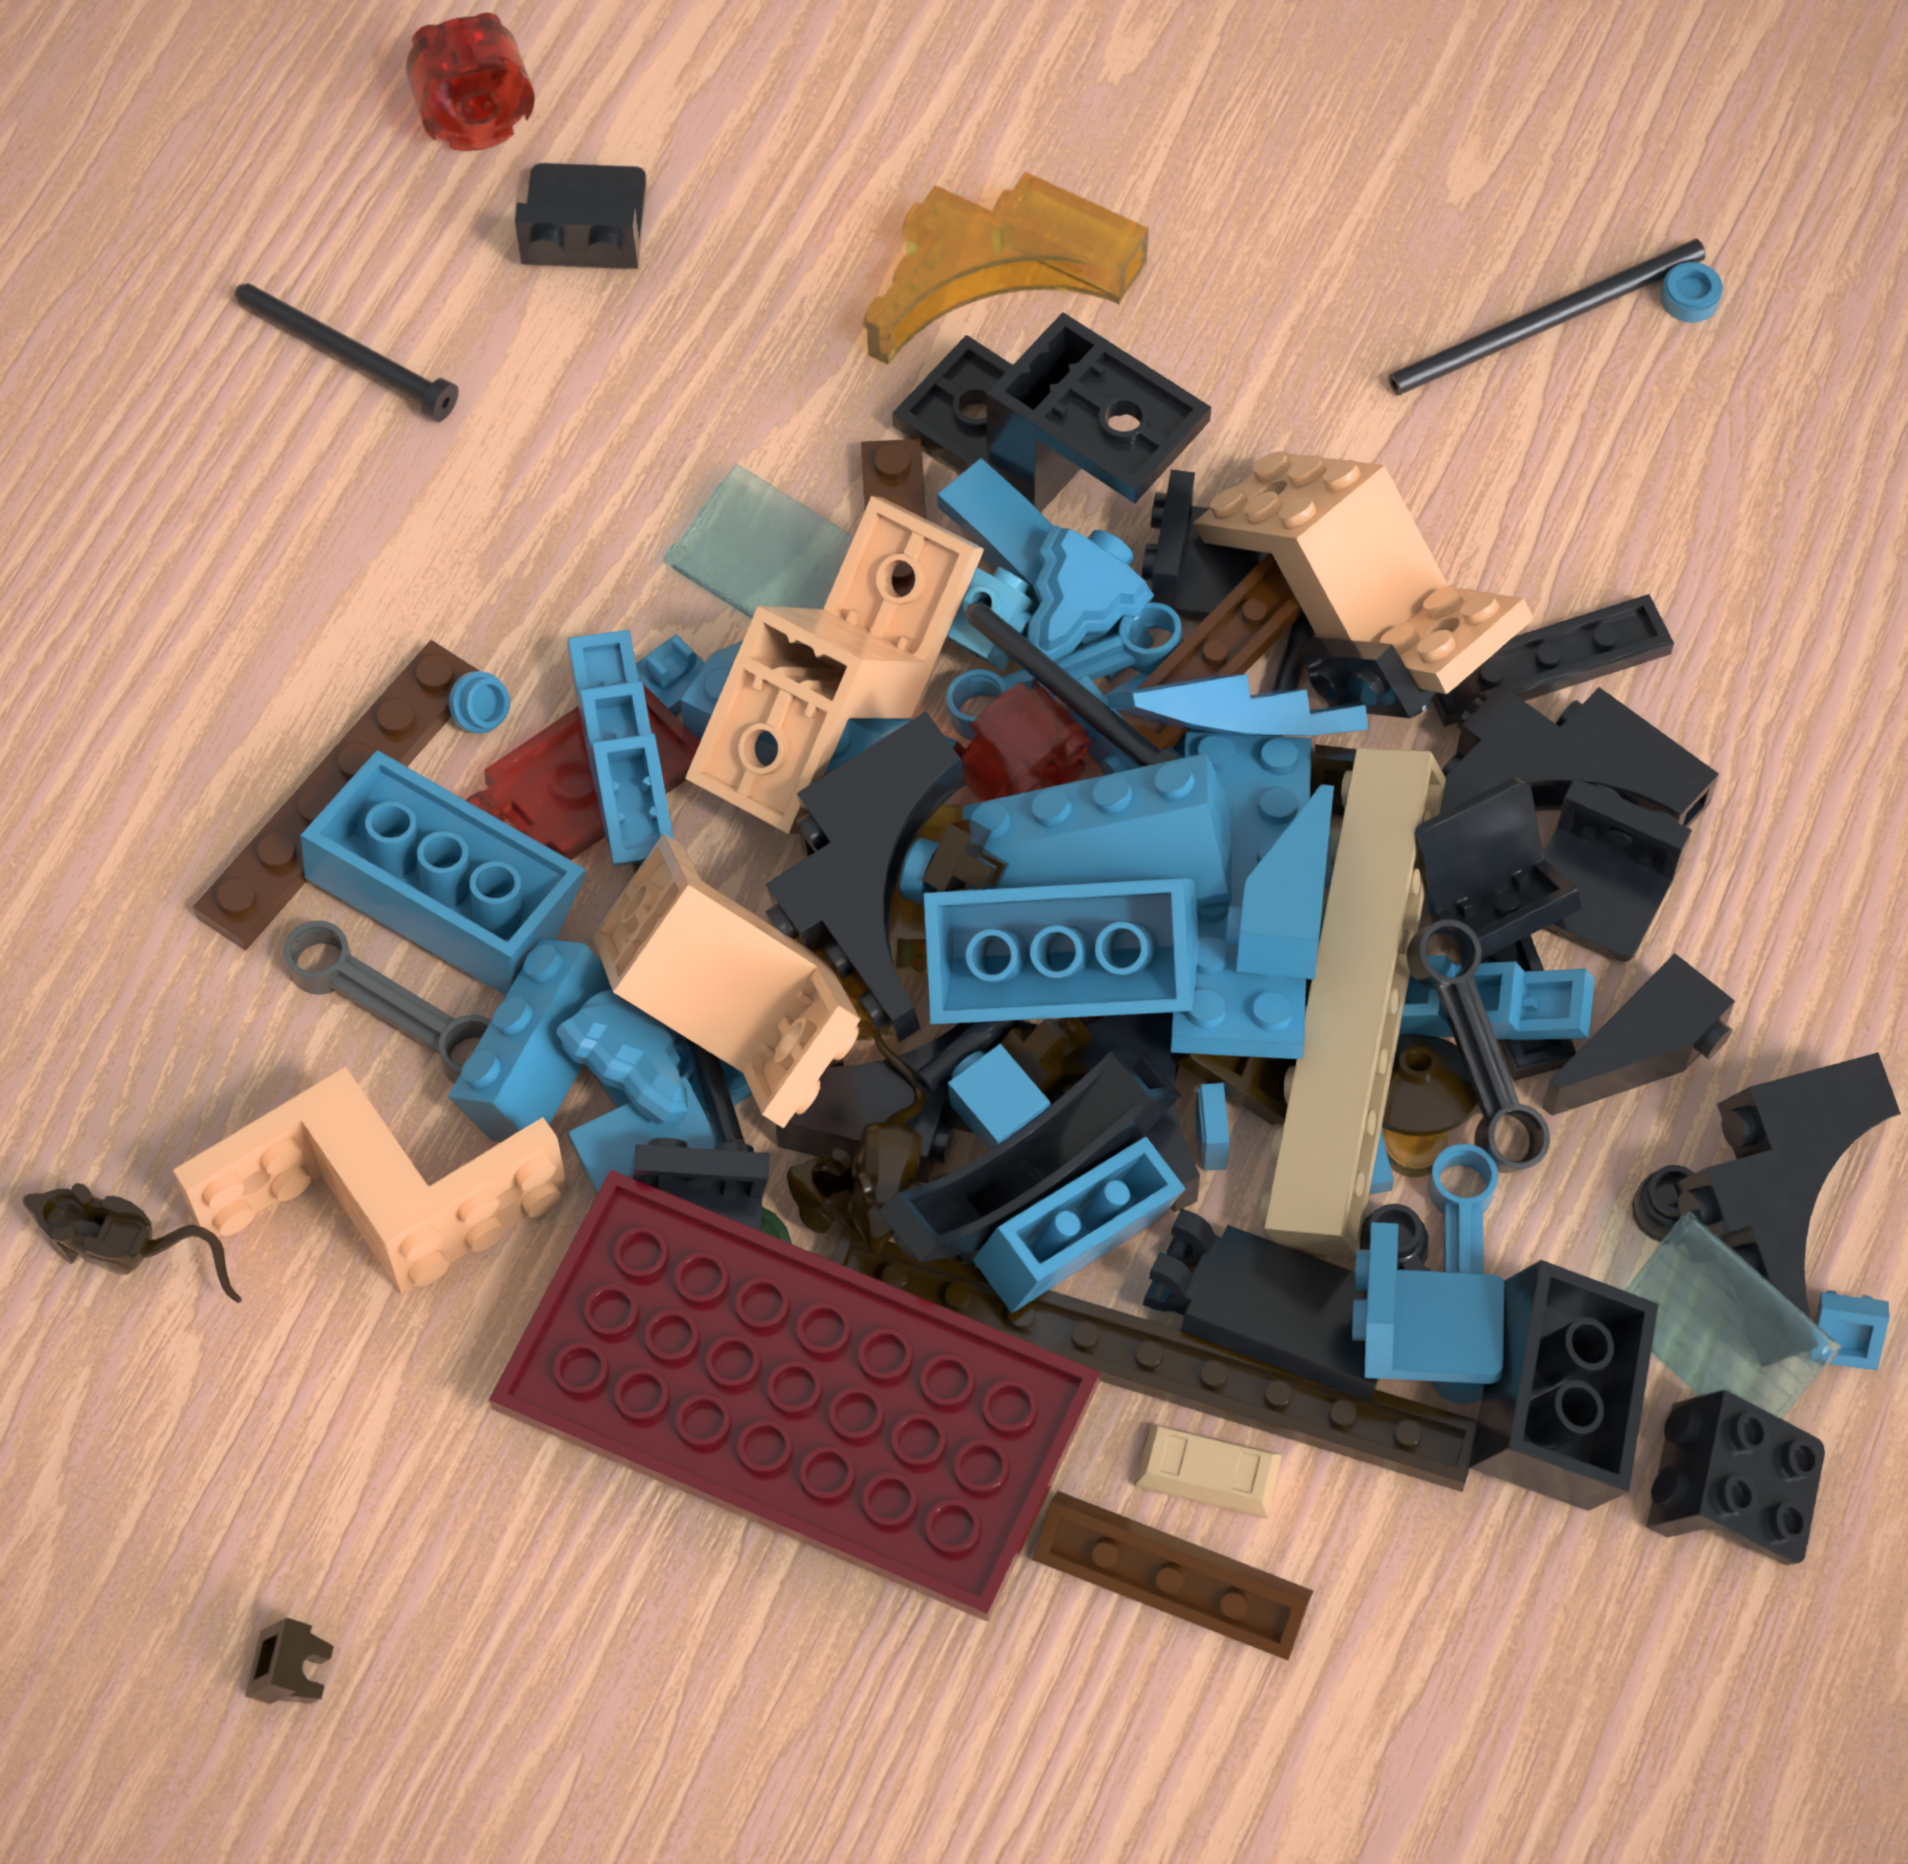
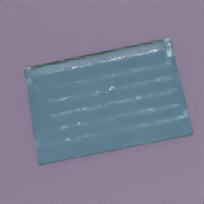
M735 463L726 478L718 484L680 542L673 544L665 555L664 563L751 619L757 606L823 609L854 536Z
M1691 1211L1685 1213L1677 1221L1624 1290L1659 1304L1651 1352L1700 1396L1725 1389L1781 1419H1784L1825 1366L1843 1348L1837 1340H1833L1703 1225Z

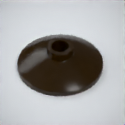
M1399 1034L1382 1128L1408 1136H1432L1448 1132L1462 1125L1475 1112L1478 1102L1457 1045L1437 1036Z

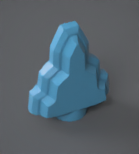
M1052 525L1037 552L1043 567L1033 586L1040 605L1028 623L1026 639L1056 662L1072 654L1085 635H1105L1124 616L1134 619L1152 599L1154 594L1148 588L1145 580L1130 568L1134 560L1131 549L1118 537L1102 530L1092 531L1087 538L1069 528Z
M611 989L592 996L584 1003L578 1013L558 1026L556 1034L562 1041L563 1049L576 1063L587 1065L603 1084L624 1091L641 1114L656 1125L666 1122L684 1121L689 1111L686 1087L679 1078V1071L676 1068L681 1059L673 1046L678 1036L672 1028L615 994Z

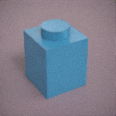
M1001 1044L985 1055L983 1052L978 1051L968 1056L954 1069L952 1073L953 1079L948 1082L950 1105L988 1150L1006 1140L1050 1106V1101Z

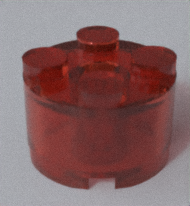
M486 12L476 16L454 18L438 25H425L415 31L411 41L413 47L406 61V75L423 127L431 138L436 141L437 136L449 141L452 149L478 151L497 146L514 135L512 127L523 116H525L527 122L534 109V89L515 37L508 28L502 25L501 19L496 14Z
M1032 679L1030 690L1021 682L1000 695L969 725L976 732V735L966 749L958 741L953 746V749L962 761L967 783L965 786L981 802L1044 789L1053 785L1058 786L1075 782L1086 769L1087 764L1080 757L1086 752L1092 741L1087 736L1090 732L1039 681Z

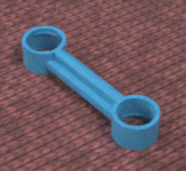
M1154 602L1147 603L1134 619L1129 616L1123 617L1118 633L1077 648L1072 654L1055 663L1077 681L1085 676H1088L1093 681L1129 666L1137 672L1150 675L1184 641L1180 618L1167 605ZM1148 629H1163L1173 634L1167 643L1157 648L1145 649L1131 643L1139 633ZM975 669L962 673L952 681L947 690L946 701L956 732L965 739L981 742L1000 736L1009 727L1013 711L1055 695L1024 669L1002 678L992 671ZM978 695H990L1000 700L999 704L992 711L984 715L969 716L959 711L967 700Z
M1456 1144L1444 1149L1435 1159L1430 1177V1198L1435 1207L1444 1214V1272L1484 1274L1483 1213L1492 1203L1498 1181V1169L1489 1153L1471 1144ZM1467 1166L1475 1169L1483 1176L1486 1188L1480 1195L1475 1197H1458L1444 1188L1439 1176L1450 1167ZM1431 1381L1437 1393L1450 1402L1471 1404L1482 1399L1484 1384Z

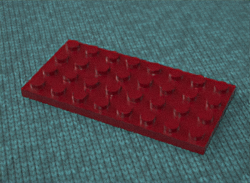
M610 1169L496 1384L489 1402L491 1408L497 1412L989 1622L1098 1388L1100 1372Z

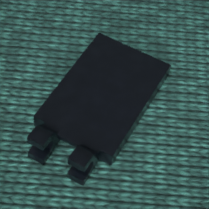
M1181 1208L1172 1227L1171 1235L1174 1236L1166 1254L1159 1252L1152 1266L1149 1276L1152 1282L1145 1294L1143 1305L1162 1312L1172 1311L1183 1315L1181 1331L1371 1402L1380 1378H1365L1366 1341L1352 1340L1354 1299L1367 1300L1368 1290H1355L1356 1272L1227 1225L1222 1237H1219L1203 1217ZM1188 1267H1195L1193 1275Z

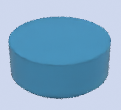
M1697 262L1678 264L1670 269L1665 276L1661 291L1662 305L1671 316L1680 321H1704L1710 318L1719 307L1723 291L1722 281L1719 275L1707 265Z
M922 837L911 845L904 859L899 877V893L903 899L924 905V893L937 892L938 889L922 881L940 843Z

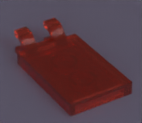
M643 684L651 734L655 733L665 793L668 794L687 780L685 777L700 741ZM578 706L486 768L484 775L485 784L488 788L465 799L502 822L507 819L518 831L569 860H573L606 837L591 774Z

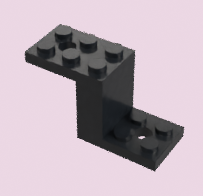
M1062 312L1014 364H1011L973 338L965 335L894 410L892 422L894 428L911 439H921L923 447L961 472H965L982 458L1041 513L1081 469L1133 503H1136L1210 422L1211 406ZM982 403L987 405V417L982 419H971L961 413L962 408L968 404ZM1125 414L1136 418L1140 423L1137 428L1127 432L1117 431L1108 425L1109 419L1113 416Z

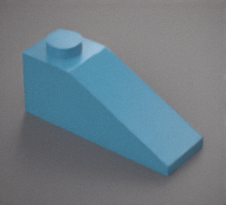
M1320 785L1246 878L1242 906L1229 905L1226 945L1238 946L1236 972L1315 980L1334 786Z

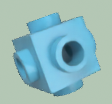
M976 567L946 638L1003 671L1011 658L969 624L965 613L972 603H984L1026 638L1028 623L1039 607L1025 595L1030 585L1001 567H997L993 576Z

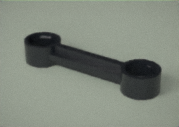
M1453 919L1440 920L1422 928L1411 938L1406 954L1409 970L1419 983L1428 988L1436 989L1483 1115L1475 1130V1146L1489 1153L1495 1161L1499 1173H1514L1531 1168L1538 1164L1548 1151L1550 1144L1548 1125L1538 1111L1530 1106L1519 1103L1473 978L1480 965L1482 955L1477 935L1463 922ZM1434 933L1447 934L1455 940L1460 948L1462 962L1455 977H1446L1437 973L1428 962L1426 945ZM1504 1115L1518 1119L1528 1132L1529 1150L1520 1161H1512L1505 1158L1496 1146L1495 1128L1500 1118Z

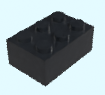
M1539 1260L1504 1280L1502 1377L1496 1383L1484 1384L1470 1469L1589 1511L1628 1493L1630 1490L1659 1304L1544 1260Z

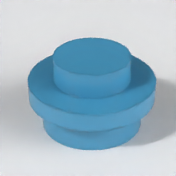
M472 671L461 676L452 687L449 697L450 713L455 723L461 729L470 733H487L505 720L510 708V697L507 689L497 677L488 672Z

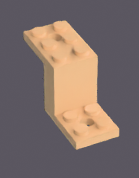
M1283 451L1273 452L1256 462L1252 468L1254 473L1237 487L1226 489L1216 495L1209 503L1210 509L1193 522L1203 543L1272 553L1317 637L1392 644L1418 689L1448 694L1534 619L1524 598L1447 585L1385 465L1323 458L1316 455L1290 454Z
M871 496L823 609L757 606L685 779L787 834L800 833L796 820L804 815L797 793L824 776L848 719L912 717L984 548L882 497ZM905 561L914 570L915 584L909 594L901 597L893 589L891 578L896 566ZM764 731L770 732L778 744L776 759L767 767L759 762L755 754L756 740Z
M664 833L592 935L613 992L741 1071L761 1114L782 1128L786 1126L794 1113L800 1115L809 1108L819 1091L820 1081L818 1079L832 1059L836 1061L842 1059L851 1049L857 1038L859 1029L856 1025L861 1019L829 962L701 881L685 847Z
M346 1066L172 1170L194 1224L210 1230L217 1237L220 1235L229 1236L241 1231L253 1220L256 1213L276 1201H288L297 1197L308 1188L311 1180L321 1175L401 1294L415 1285L417 1287H424L437 1281L446 1273L449 1264L470 1251L481 1252L489 1249L504 1236L506 1229L527 1216L535 1218L549 1212L559 1203L562 1195L569 1191L557 1136L543 1117L428 1187Z

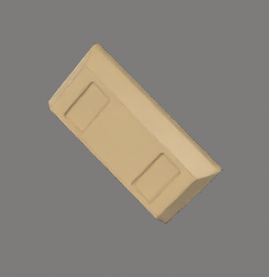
M1151 1423L1135 1487L1267 1519L1282 1454Z

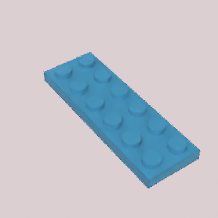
M1186 732L1184 758L1207 753L1230 800L1232 901L1197 908L1199 950L1193 1010L1173 1012L1171 1052L1303 1059L1306 979L1236 972L1238 946L1226 945L1229 905L1242 906L1246 878L1310 799L1311 738Z

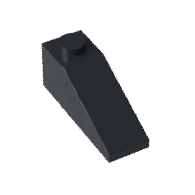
M1674 953L1549 1080L1542 1108L1553 1116L1684 1072L1701 1054L1707 1059L1712 1058L1726 1043L1733 1031L1727 1023L1735 1000Z

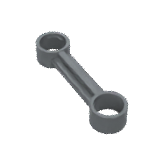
M306 922L295 928L285 942V960L290 976L297 987L307 993L316 995L328 994L334 991L341 993L438 1053L446 1076L455 1084L463 1067L451 1060L450 1054L452 1050L463 1040L482 1038L491 1020L479 1015H466L454 1019L353 957L345 934L339 927L330 922ZM316 944H330L337 947L341 952L338 960L331 967L323 971L310 972L297 966L300 954L308 947Z

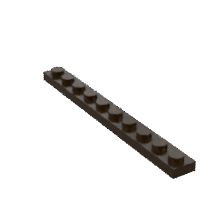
M842 1228L831 1261L1100 1372V1381L1463 1492L1470 1469L1478 1420L1380 1390H1375L1371 1402L1185 1333L1179 1329L1051 1290L1046 1291L1011 1313L979 1268L969 1267L966 1264L946 1258L920 1263L917 1258L908 1255L896 1243L890 1241L885 1243L879 1253L870 1254L866 1249L860 1232Z

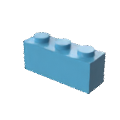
M539 938L533 950L527 955L521 971L503 1002L495 1010L493 1019L478 1045L464 1063L460 1076L447 1096L491 1141L503 1142L542 1117L549 1125L584 1065L574 1062L565 1052L562 1041L557 1036L556 1031L561 1023L578 1013L584 1003L592 996L602 991L612 990L601 960L585 943Z
M1144 1137L997 1227L973 1258V1261L1011 1313L1158 1222L1185 1191V1187L1149 1139Z

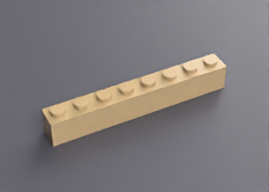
M1357 748L1353 771H1346L1343 777L1341 796L1345 812L1342 828H1336L1331 838L1330 857L1334 869L1330 887H1324L1321 924L1323 926L1318 946L1315 980L1308 979L1311 988L1307 1006L1305 1005L1303 1059H1297L1296 1066H1290L1285 1075L1284 1097L1288 1104L1284 1127L1279 1126L1273 1137L1272 1158L1276 1165L1272 1188L1265 1189L1260 1205L1262 1226L1274 1242L1303 1253L1356 1258L1357 1249L1360 1246L1361 1230L1367 1209L1410 976L1406 957L1407 947L1411 938L1418 932L1425 895V886L1414 833L1422 822L1440 814L1446 781L1431 751Z

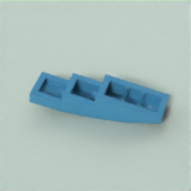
M980 458L937 494L938 508L980 543V547L984 548L981 558L996 570L997 567H1001L1029 584L1030 586L1025 595L1039 606L1040 603L1033 585L1043 565L1037 556V552L1052 524L1020 492ZM1119 619L1105 635H1085L1075 649L1118 633L1122 619ZM1145 630L1139 633L1131 643L1137 647L1149 649L1153 645V637ZM1126 668L1104 677L1111 682Z
M630 629L571 637L567 641V650L591 774L612 866L643 863L663 833L672 839L674 838L655 733L651 734L642 681L638 679Z
M1247 674L1217 675L1106 694L1108 707L1165 725L1212 733L1261 736H1314L1369 730L1366 705H1336L1309 710L1307 690H1277L1250 695Z
M1446 955L1427 956L1431 967L1437 973L1446 977H1455L1461 967V964L1455 965ZM1516 962L1480 963L1473 978L1496 1039H1589L1595 978L1586 968L1525 972ZM1410 972L1399 1034L1408 1033L1454 1038L1436 989L1422 985Z

